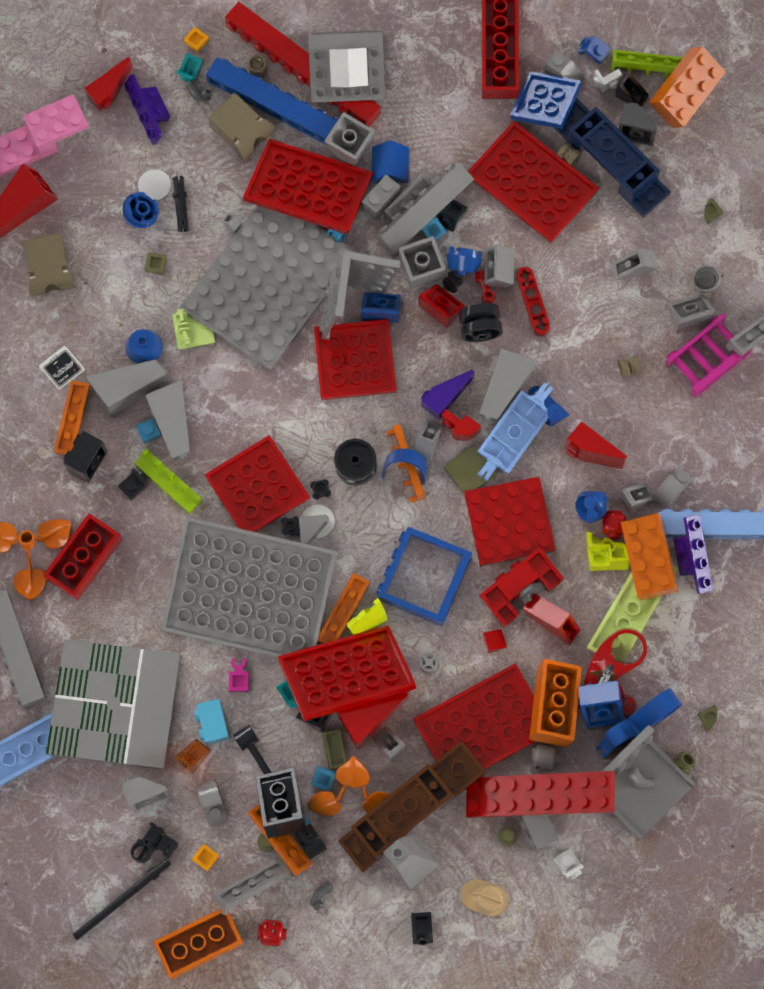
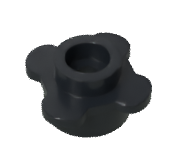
M449 271L447 273L448 276L443 279L442 283L446 290L456 293L458 291L457 288L463 284V281L453 271Z
M328 480L313 481L310 484V487L313 489L312 496L315 500H318L320 497H330L331 491L328 489Z
M297 516L293 518L283 517L281 519L283 524L281 532L284 536L298 535L300 533V528L298 527L299 518Z

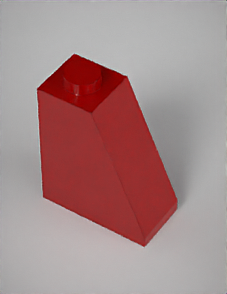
M533 594L531 596L532 600L526 602L523 607L527 616L566 644L571 645L581 631L571 614Z

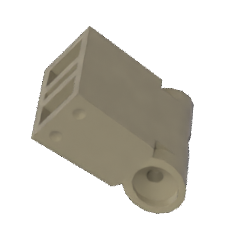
M235 92L208 117L210 128L236 150L242 161L254 151L257 144L265 141L276 130L272 123L259 117Z
M60 233L23 240L30 273V296L46 294L51 290L76 288L69 273L65 245Z

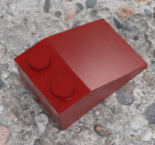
M582 421L567 438L565 449L567 454L573 459L577 458L580 461L618 469L624 468L627 455Z

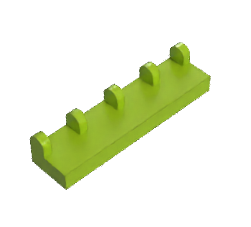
M613 50L611 71H615L616 67L628 68L627 71L630 73L632 69L646 70V75H649L650 71L663 72L664 77H668V73L673 72L683 57Z
M147 448L143 450L142 455L134 463L135 466L190 515L202 503V498Z

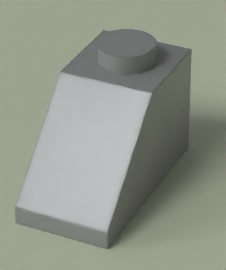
M555 50L545 63L544 73L548 75L580 80L581 83L585 79L573 61L558 50Z
M641 248L612 262L616 280L643 276L658 269L655 252Z
M429 420L425 421L417 436L414 451L422 455L425 461L430 462L436 451L444 425Z

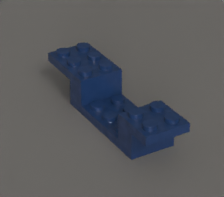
M576 97L563 129H554L567 142L572 144L575 150L578 149L581 152L586 150L619 183L618 193L644 218L671 194V191L658 179L660 170L597 107L590 111Z

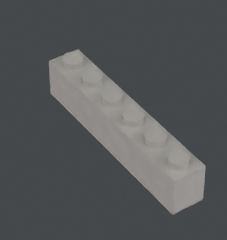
M461 163L449 164L444 169L445 173L442 176L438 175L435 177L428 189L424 188L418 193L419 197L415 201L411 200L406 204L405 211L397 213L391 219L393 222L389 226L385 225L378 231L379 235L376 239L390 255L396 254L399 247L404 246L474 180Z
M7 590L0 592V651L3 650L5 655L2 658L6 669L9 668L11 673L8 676L12 687H16L18 692L15 694L18 705L22 704L26 709L47 701L10 594Z

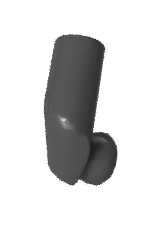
M194 82L187 84L186 87L194 100L207 102L211 99L212 92L209 89L201 91L198 90Z
M542 582L532 583L520 592L521 601L523 603L530 602L532 600L530 594L543 590L544 585Z
M327 881L314 891L310 900L311 907L313 906L314 910L318 911L324 906L321 898L333 890L330 882Z

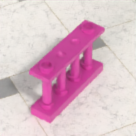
M724 313L720 317L718 315L709 322V326L677 352L673 350L666 357L665 366L667 368L674 363L693 383L691 394L695 398L753 351L752 348L741 357L736 352L731 356L729 354L726 355L712 340L709 334L716 328L728 341L734 337L723 325L726 319ZM703 340L721 360V364L717 368L715 366L712 367L694 347ZM689 352L707 371V376L703 379L697 378L680 358Z

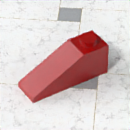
M129 57L84 88L87 97L99 111L107 109L115 101L133 67Z

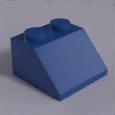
M618 681L579 686L580 707L587 728L614 725L626 720Z

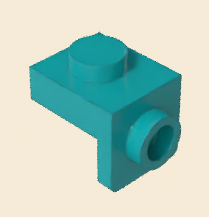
M186 53L180 70H176V74L180 75V79L186 82L197 80L204 59Z
M286 679L275 686L290 709L298 707Z

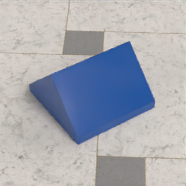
M392 140L373 146V176L371 183H379L385 175L389 176L396 183H408L409 147Z
M364 292L361 305V321L389 319V322L399 323L401 295Z

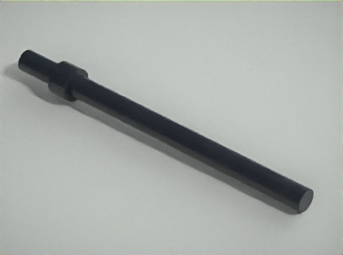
M166 858L158 866L148 870L147 875L74 932L73 936L75 939H80L149 882L159 878L160 873L172 865L171 862Z

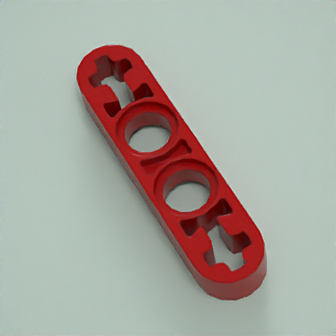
M521 267L517 271L516 278L533 332L539 337L546 336L550 330V323L534 273L529 267ZM522 273H525L526 275H529V276H528V283H529V284L525 285V284H526L525 279H524V277H521V276H522ZM533 289L536 295L534 297H527L525 291ZM533 306H539L541 312L535 315L530 309ZM540 318L542 326H546L544 327V331H541V329L538 328V319Z

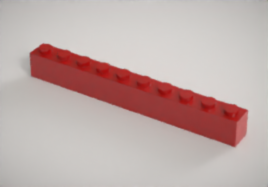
M238 1L225 16L226 27L231 32L238 33L244 42H250L259 53H265L271 62L281 65L286 73L293 74L301 84H306L311 89L309 53ZM373 100L327 102L329 105H335L339 108L341 114L344 112L368 127L381 114L380 105Z

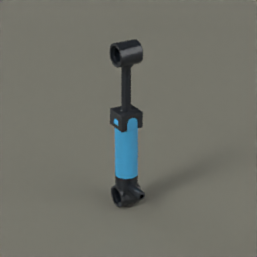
M247 725L233 734L241 750L248 749L263 774L272 773L255 746L259 739L251 726ZM304 813L307 830L294 834L311 860L327 848Z

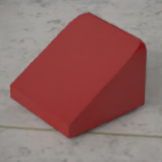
M501 629L483 633L488 653L507 648Z

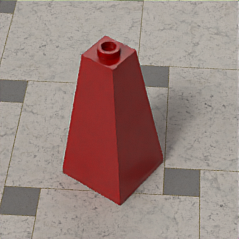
M24 163L0 196L1 238L58 200L40 173Z
M410 691L337 712L341 723L357 750L409 699L408 692Z

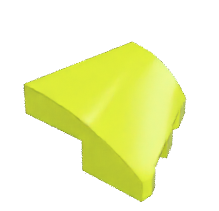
M587 532L586 540L590 571L628 570L630 562L626 544L613 542L606 537L602 540L592 536L593 533Z
M378 598L373 601L375 605L369 609L362 610L346 624L351 635L375 629L388 620L387 614Z

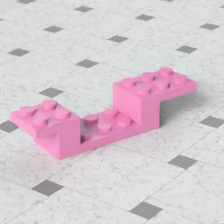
M74 94L24 115L25 126L0 136V177L19 169L23 163L29 165L58 152L56 142L89 128Z

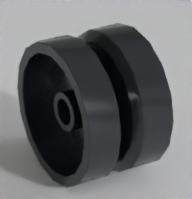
M473 304L462 308L458 312L459 322L463 325L461 327V335L464 341L483 342L495 339L503 334L502 323L498 320L500 318V310L496 304Z
M353 438L346 440L335 451L334 463L336 473L341 481L353 486L363 485L370 481L376 473L375 450L363 439Z

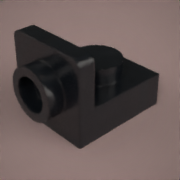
M453 199L441 211L439 221L444 228L454 232L457 223L467 212L468 207Z
M133 468L131 474L118 485V488L132 501L148 486L146 482L147 477L141 470L137 472Z
M431 912L411 913L413 944L427 945L433 943Z

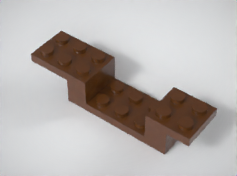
M460 741L431 766L428 763L351 826L352 830L338 842L364 873L384 856L383 852L395 841L404 837L438 808L440 810L487 772L464 743Z

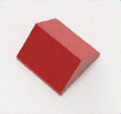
M438 284L421 293L418 297V306L446 328L459 316L458 312L466 307Z

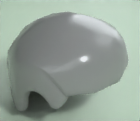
M704 265L699 267L693 274L694 287L701 293L709 294L715 292L720 286L721 275L714 266Z

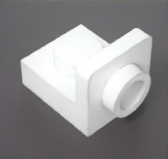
M571 848L553 859L566 880L570 877L573 880L582 874L581 870L584 866L579 862Z

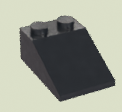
M295 768L256 776L262 822L268 839L307 830Z

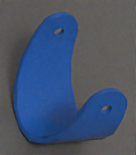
M531 387L528 395H535L534 392H537L540 387ZM549 395L547 396L544 406L547 408L549 418L545 423L552 427L570 414Z
M397 449L386 457L381 478H384L385 469L390 464L407 462L413 464L421 471L423 485H425L428 471L427 462L417 451Z

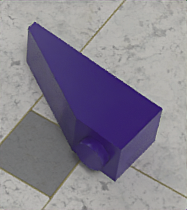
M470 370L434 386L430 391H425L421 397V407L440 420L443 412L451 407L474 379L475 372Z

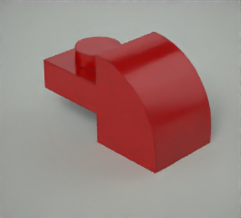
M447 409L442 414V424L450 430L454 429L452 431V438L456 440H471L481 431V425L467 415L460 420Z

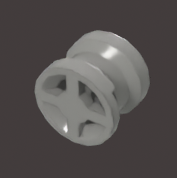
M425 653L421 656L419 661L421 671L424 674L430 675L438 670L439 660L435 654Z

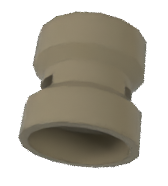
M261 55L252 56L248 61L250 75L264 78L267 74L265 58Z
M566 142L559 149L557 155L565 159L573 167L582 156V152L578 149H572V144Z
M637 355L630 357L628 360H618L622 378L629 377L630 374L637 375L642 373Z

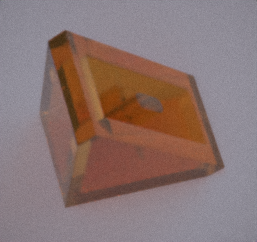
M195 739L178 753L174 759L190 774H193L211 750Z

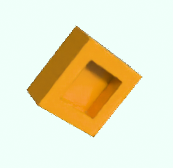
M194 27L183 41L198 53L209 41V36Z
M203 843L191 860L208 872L220 856Z

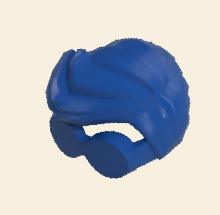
M584 491L580 493L575 502L576 512L580 519L587 523L599 521L607 512L608 497L601 491Z

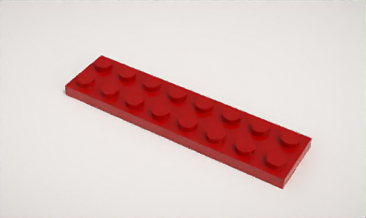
M599 771L480 777L467 788L466 817L486 818L615 813V772Z

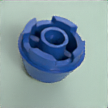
M144 192L129 195L123 203V219L132 228H147L152 226L157 220L158 204L155 199L152 200Z
M449 246L448 254H446L449 270L456 271V275L467 276L468 273L476 274L483 261L481 259L482 252L477 251V254H475L476 250L456 248L454 251V247Z
M140 329L132 333L125 345L128 358L136 364L155 359L158 360L163 350V343L159 335L148 329Z

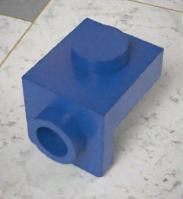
M594 35L585 37L580 42L578 53L580 55L585 53L596 63L601 64L611 48Z

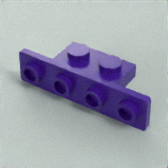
M130 74L124 83L125 90L128 92L139 120L145 128L147 137L152 145H155L162 137L157 123L168 121L171 118L157 87L141 89L135 75Z
M700 515L684 517L686 536L673 538L680 576L694 575L697 594L712 591L713 585Z

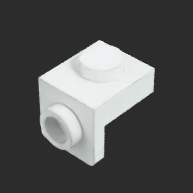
M617 69L609 75L602 77L600 72L595 70L592 81L595 87L600 88L603 93L610 88H617L623 74Z

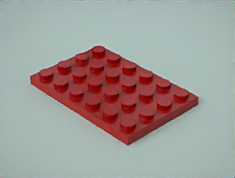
M515 121L511 123L468 170V173L474 178L473 182L550 243L559 236L599 191L598 186Z
M268 139L243 195V201L348 235L371 182L373 172Z
M389 625L278 656V662L303 721L416 689V683Z
M516 663L413 718V722L435 761L462 741L486 770L537 742L529 740L534 695Z

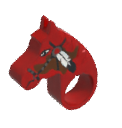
M621 628L609 635L598 647L590 662L584 686L617 681L619 677L640 665L647 654V643L644 636L633 628ZM630 633L641 640L643 652L636 661L630 663L621 662L618 659L616 660L611 654L612 643L619 635ZM618 682L625 715H630L636 709V700L633 696L625 694L623 687Z

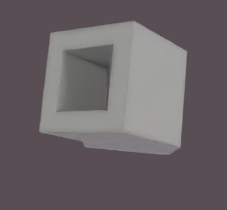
M229 212L222 220L226 229L234 235L242 226V222L237 216Z

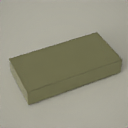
M341 728L322 732L330 770H338L340 766L347 762Z

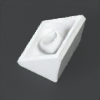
M367 48L329 49L331 87L368 85Z

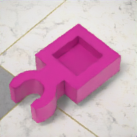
M232 658L231 664L235 672H229V692H249V672L243 671L247 665L245 658L242 659L243 663L240 666H237L235 658Z

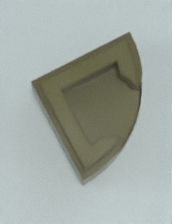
M713 198L708 200L704 209V217L708 224L723 214V210Z
M716 705L697 714L706 732L714 726L717 720L718 712Z

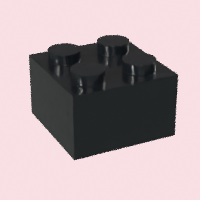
M83 431L81 435L76 436L73 442L74 447L66 453L63 461H65L64 465L69 474L89 484L108 451L102 440Z

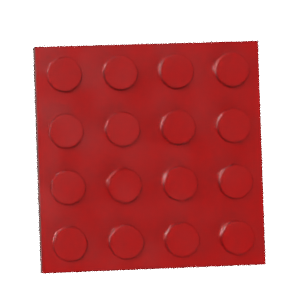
M389 319L335 324L331 328L329 340L321 339L322 332H319L320 326L314 327L321 401L397 393Z
M270 435L205 474L211 487L236 526L240 529L257 532L310 499V496Z
M539 476L464 491L480 567L526 558L539 547L545 554L556 551Z

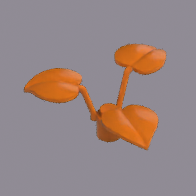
M54 519L42 523L37 529L40 538L29 530H24L17 536V530L12 524L0 522V553L8 552L11 544L16 545L18 542L20 547L26 550L28 570L17 572L14 576L13 584L16 591L27 600L38 597L46 585V579L43 576L44 572L41 569L32 570L30 550L34 548L35 540L38 542L44 541L45 546L50 549L63 547L69 539L72 526L71 521Z
M352 756L336 772L337 780L343 784L339 795L335 797L329 791L317 793L309 799L307 807L323 816L336 815L341 810V803L338 801L341 799L347 785L352 788L362 787L363 795L366 799L362 807L368 813L387 798L389 794L374 792L368 796L365 785L369 782V773L364 765L356 757Z

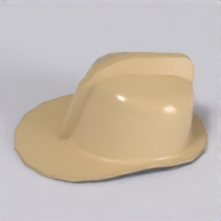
M474 879L464 884L461 889V900L472 911L494 917L503 913L507 907L508 898L503 888L493 883Z

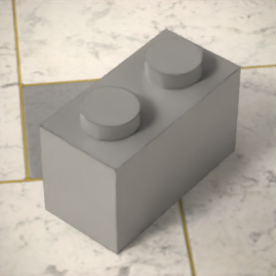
M385 175L362 200V210L377 221L384 213L382 210L400 194V185Z
M498 244L485 249L484 285L498 289L514 285V249Z
M548 815L520 816L521 818L518 819L522 830L526 829L529 837H527L529 846L531 849L535 848L536 852L559 841Z

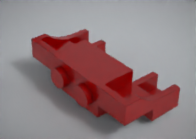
M540 547L520 562L518 560L512 564L509 572L506 574L503 572L495 578L496 582L479 595L480 599L490 609L491 614L503 628L519 617V613L510 603L520 596V592L527 586L539 581L550 592L564 581V577Z

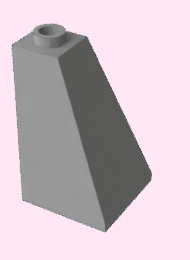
M501 348L479 413L483 415L482 419L491 422L494 419H500L537 368L538 360Z
M155 359L90 375L86 379L91 390L111 417L114 418L146 394L168 380L166 374L168 370L163 363L159 364Z
M180 380L145 395L171 458L176 457L177 460L187 457L186 453L190 451L183 388Z
M415 834L399 838L383 852L384 861L410 891L440 865L438 860Z

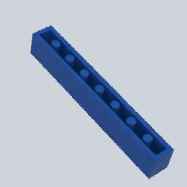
M217 57L206 73L208 83L231 95L235 92L247 104L326 145L324 143L325 139L338 121V118H331L323 110L314 109L308 102L304 100L299 101L291 93L282 92L276 85L267 84L261 77L250 75L244 68L233 66L227 59Z

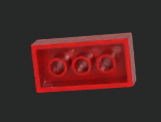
M88 513L43 576L48 582L78 601L123 539L114 529Z

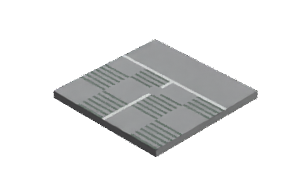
M64 639L46 755L164 770L180 654Z

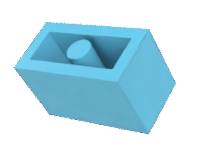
M220 699L196 704L197 710L194 713L196 721L201 722L202 729H199L201 741L205 740L206 745L230 740Z

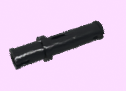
M178 176L172 178L174 187L172 196L175 199L177 230L182 232V229H184V232L189 231L184 177L179 176L180 179L178 180Z

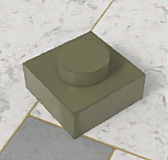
M148 252L145 272L163 275L167 256Z

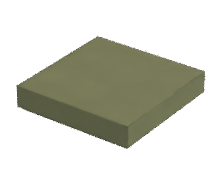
M474 444L444 466L445 471L463 493L464 491L479 489L497 476L496 471L492 473L488 481L482 479L485 474L482 477L478 476V472H480L487 460L477 453L478 449Z

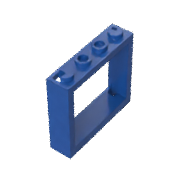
M408 527L406 532L402 531L399 542L401 544L399 548H395L393 551L391 566L388 565L386 567L384 583H380L377 588L378 599L381 602L443 626L471 561L472 552ZM411 536L462 557L438 614L387 594Z

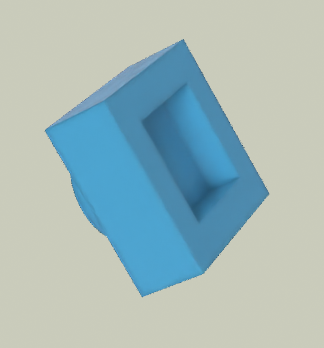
M437 217L422 228L427 238L434 236L435 241L447 233Z
M153 418L136 425L143 444L161 437Z
M317 766L311 786L330 792L336 771Z

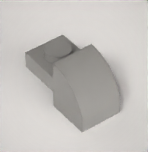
M678 467L665 479L652 498L668 509L692 482L693 478Z
M215 779L196 785L209 826L227 820L228 817Z

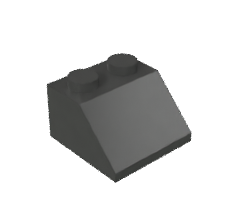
M624 103L619 130L630 141L653 146L657 127L645 109L636 103Z

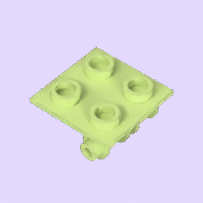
M178 309L176 314H172L178 350L215 343L213 331L190 317L184 309Z

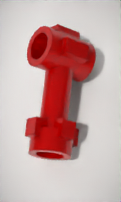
M485 270L476 272L475 281L480 283L483 296H481L482 303H494L496 299L495 293L489 289L488 285H484Z

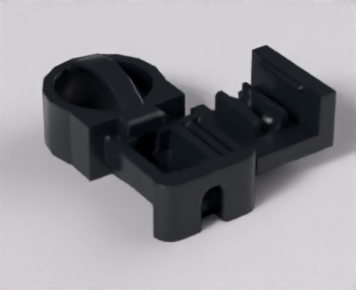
M150 822L149 825L151 827L142 840L138 839L132 846L131 856L137 863H145L151 858L152 853L159 849L169 859L178 843L165 835V831L161 827H157L156 824ZM140 846H144L141 854L135 858V850Z

